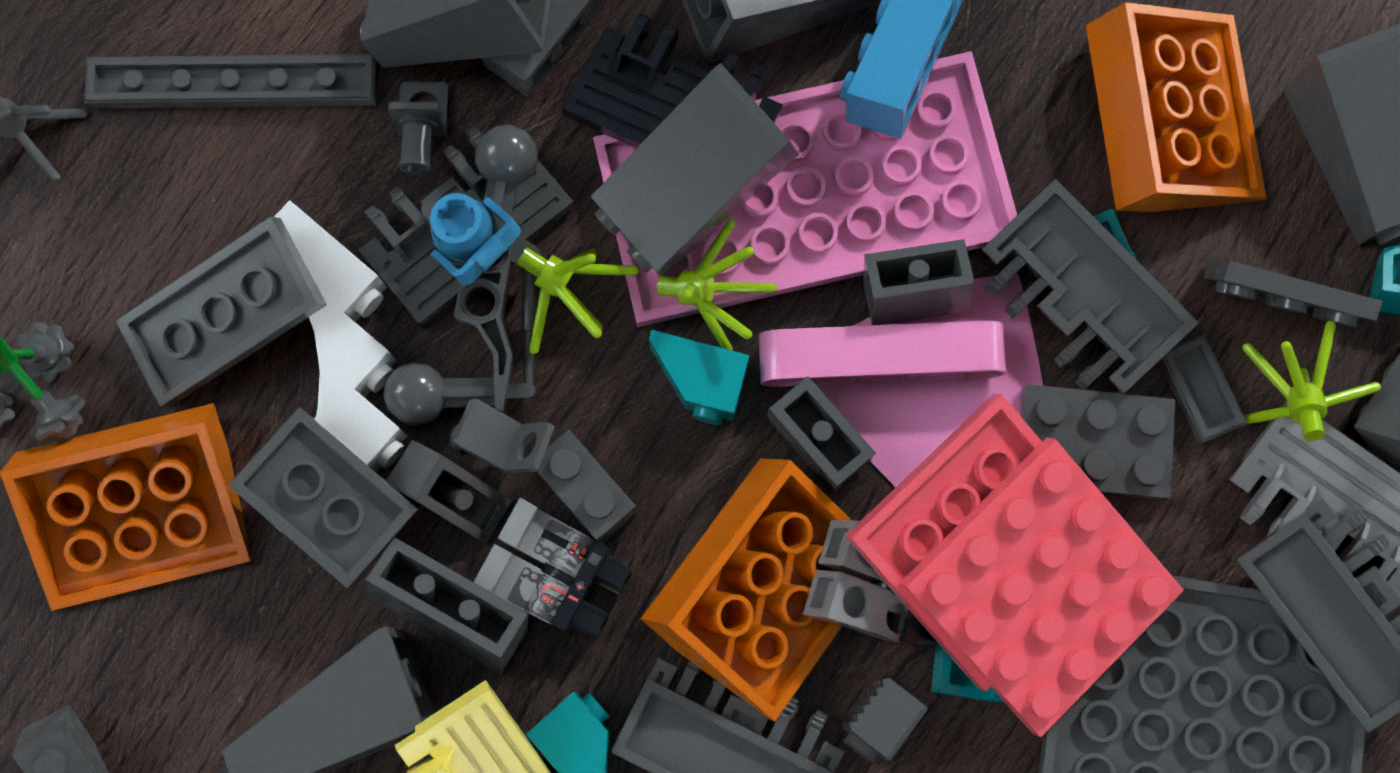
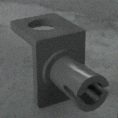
M403 82L400 86L399 102H389L388 112L398 136H402L401 160L399 161L400 171L411 175H424L431 171V137H447L449 86L447 83ZM427 94L433 96L437 103L412 101L419 95Z
M471 399L467 404L460 423L452 428L449 440L455 452L461 450V455L471 454L506 474L536 472L540 467L554 431V425L549 422L521 424L479 399ZM537 436L532 452L523 459L527 444Z

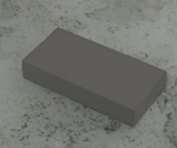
M1205 333L1175 345L1158 361L1197 445L1248 424Z

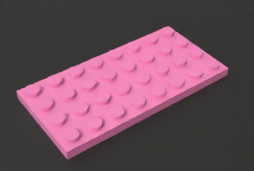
M972 51L937 59L902 139L846 122V101L840 99L844 80L767 97L783 104L775 125L790 140L799 155L728 218L735 220L736 225L712 265L750 246L754 249V254L713 276L714 282L775 283L778 286V290L775 293H714L711 302L719 308L862 276L864 273V254L961 239L965 240L967 251L983 248L1017 216ZM762 99L755 100L758 106ZM605 134L593 137L603 183L636 150V148ZM726 221L666 275L657 273L653 268L646 273L627 252L632 243L621 231L616 234L622 264L634 265L639 268L637 275H625L637 327L700 313L695 305H682L678 297L660 296L657 291V282L660 276L679 277L683 270H696Z

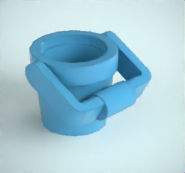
M448 194L439 199L431 210L432 240L438 251L434 249L430 255L459 283L470 285L508 250L507 248L519 237L521 228L507 212L489 197H486L481 203L466 194ZM493 214L505 224L500 230H498L497 220ZM453 264L464 266L461 269H457Z

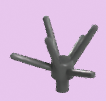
M0 95V155L4 139L16 138L53 182H59L61 179L60 174L24 132L27 124L26 121L86 118L89 114L88 110L85 108L51 109L48 105L17 106L14 101L2 98Z

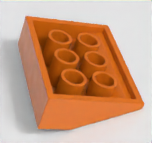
M1124 2L1086 25L1116 211L1162 212L1258 202L1266 199L1234 15Z
M214 403L62 440L59 443L54 442L17 451L0 471L51 611L250 562L252 559L239 495L228 486L235 476L229 448Z
M760 458L641 617V620L677 652L762 715L775 722L842 627L802 614L816 570L837 571L818 564L831 520L851 519L791 460Z

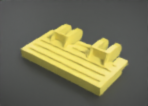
M486 680L414 727L416 732L395 745L396 751L408 767L430 753L429 757L409 769L407 773H551Z

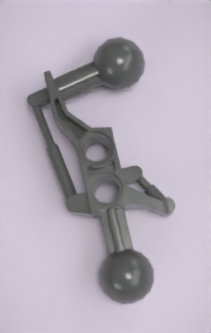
M499 125L488 130L479 139L475 150V163L480 174L487 180L484 199L489 197L512 217L517 185L526 182L534 173L538 163V148L534 139L524 129L514 125ZM434 200L424 202L421 207V213L428 221L430 229L431 210L437 202ZM493 214L497 220L498 230H500L505 224ZM519 236L507 248L508 250L503 254L502 260L498 264L484 271L470 285L459 283L454 318L461 323L478 329L493 353L494 377L442 378L440 373L428 364L418 362L403 364L390 374L385 382L383 392L385 407L394 419L402 424L411 426L428 424L436 419L444 408H466L471 399H479L487 405L495 407L500 412H506L508 399H528L535 396L534 355L530 353L529 347L537 311L538 286L534 285L538 277L523 269L522 331H524L523 383H511L515 356L504 323L513 264H517L526 247L541 256L539 249L535 245ZM453 264L457 269H461L464 266ZM479 291L491 292L495 297L493 310L485 316H475L469 310L470 298Z

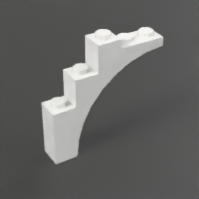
M289 200L274 217L282 219L327 304L309 317L315 334L320 369L318 410L315 420L375 472L380 467L387 469L403 453L405 446L402 442L408 435L365 397L370 391L376 393L385 386L386 380L394 371L392 367L397 360L385 347L355 323L360 316L363 318L368 317L378 308L383 300L381 293L387 287L375 272Z

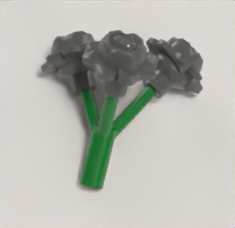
M36 322L30 332L21 334L18 337L21 349H11L0 335V378L3 371H9L32 396L30 402L39 412L36 424L29 433L37 441L49 437L56 443L61 442L63 438L73 436L77 432L78 426L83 424V418L79 411L85 406V400L77 394L68 398L55 399L48 390L41 391L32 380L42 377L45 382H54L59 373L71 368L72 362L69 355L73 352L74 346L73 343L64 337L62 327L56 324L48 327L45 322ZM18 362L22 363L25 366L27 374L19 366ZM1 392L0 429L3 424L12 422L15 417L14 412L10 409L13 405L12 397Z

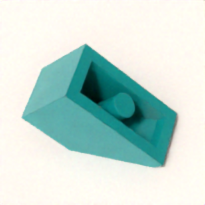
M651 330L649 337L650 349L684 408L694 411L692 417L713 425H721L723 419L733 421L748 368L749 355Z
M572 692L525 734L558 773H608L610 730L603 722L610 715L590 693L582 699L577 692Z

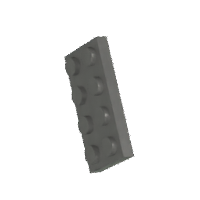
M271 216L116 320V323L160 407H172L327 304L282 219Z

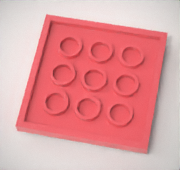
M995 393L845 536L972 683L984 692L991 687L988 682L899 583L1042 442L1003 394Z
M1046 438L899 583L1031 733L1040 738L1184 591L1054 438Z

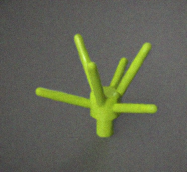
M728 219L697 269L683 270L679 277L660 276L657 282V291L660 296L678 297L682 305H695L721 348L732 351L733 347L717 320L745 339L752 337V331L712 303L714 293H775L778 290V286L775 283L714 282L713 276L754 254V249L748 246L712 265L736 225L735 220Z
M526 247L516 265L538 277L534 285L541 288L529 347L530 353L535 355L539 352L551 295L559 297L594 338L602 336L601 330L603 325L566 287L573 274L635 276L639 273V268L634 265L592 264L596 261L598 254L595 249H590L563 261L553 254L547 260Z
M1328 321L1325 324L1312 383H1310L1308 370L1306 368L1300 369L1290 342H1282L1281 349L1294 385L1293 387L1286 383L1252 344L1245 343L1243 345V351L1286 398L1288 406L1245 414L1244 417L1247 423L1251 424L1291 417L1292 421L1300 423L1303 438L1306 441H1317L1325 436L1321 419L1327 415V407L1378 392L1381 389V385L1378 382H1372L1324 397L1322 387L1336 329L1334 321Z

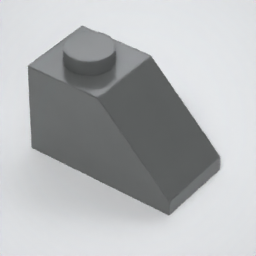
M411 440L386 480L403 495L487 544L512 503V500L451 460L414 440Z

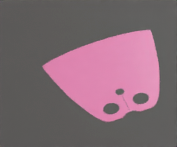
M1015 274L1009 280V284L993 296H990L983 288L995 276L974 279L975 284L971 308L968 312L883 324L967 321L1003 323L1005 375L986 379L816 385L876 452L871 463L895 488L994 393L1003 394L1020 415L1022 387L1026 384L1043 386L1027 306L1013 319L1005 311L1009 307V303L1018 294L1024 293L1018 274ZM870 317L853 326L871 325Z

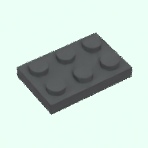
M1208 259L1203 275L1204 279L1217 282L1214 290L1216 292L1256 300L1258 293L1265 295L1264 305L1306 314L1308 307L1314 308L1312 318L1327 322L1334 321L1335 324H1344L1352 327L1357 326L1359 319L1377 321L1383 302L1231 260Z
M1026 384L1022 387L1020 416L1042 442L1046 438L1056 439L1103 495L1162 501L1171 499L1175 399Z
M298 407L228 485L347 589L354 584L419 510L301 407Z

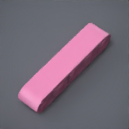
M998 321L777 329L764 331L759 334L761 385L768 387H794L807 376L816 385L986 379L1006 374L1003 323Z

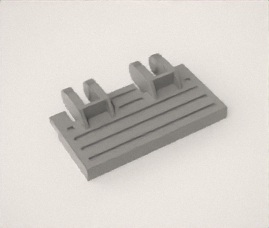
M1287 400L1282 405V407L1288 406ZM1291 417L1271 420L1229 479L1249 493L1261 475L1266 478L1241 513V519L1249 525L1258 520L1280 489L1293 498L1281 514L1272 522L1267 536L1321 499L1325 500L1337 518L1319 529L1320 533H1323L1352 512L1363 508L1368 514L1369 519L1361 528L1348 534L1351 539L1338 557L1342 560L1361 547L1368 539L1383 534L1390 545L1377 555L1378 558L1372 566H1376L1400 598V473L1323 420L1325 436L1317 441H1306L1303 438L1300 423H1295L1291 420ZM1345 537L1334 543L1331 548L1335 551Z

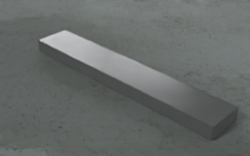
M372 54L87 57L84 104L90 109L377 106L378 61Z

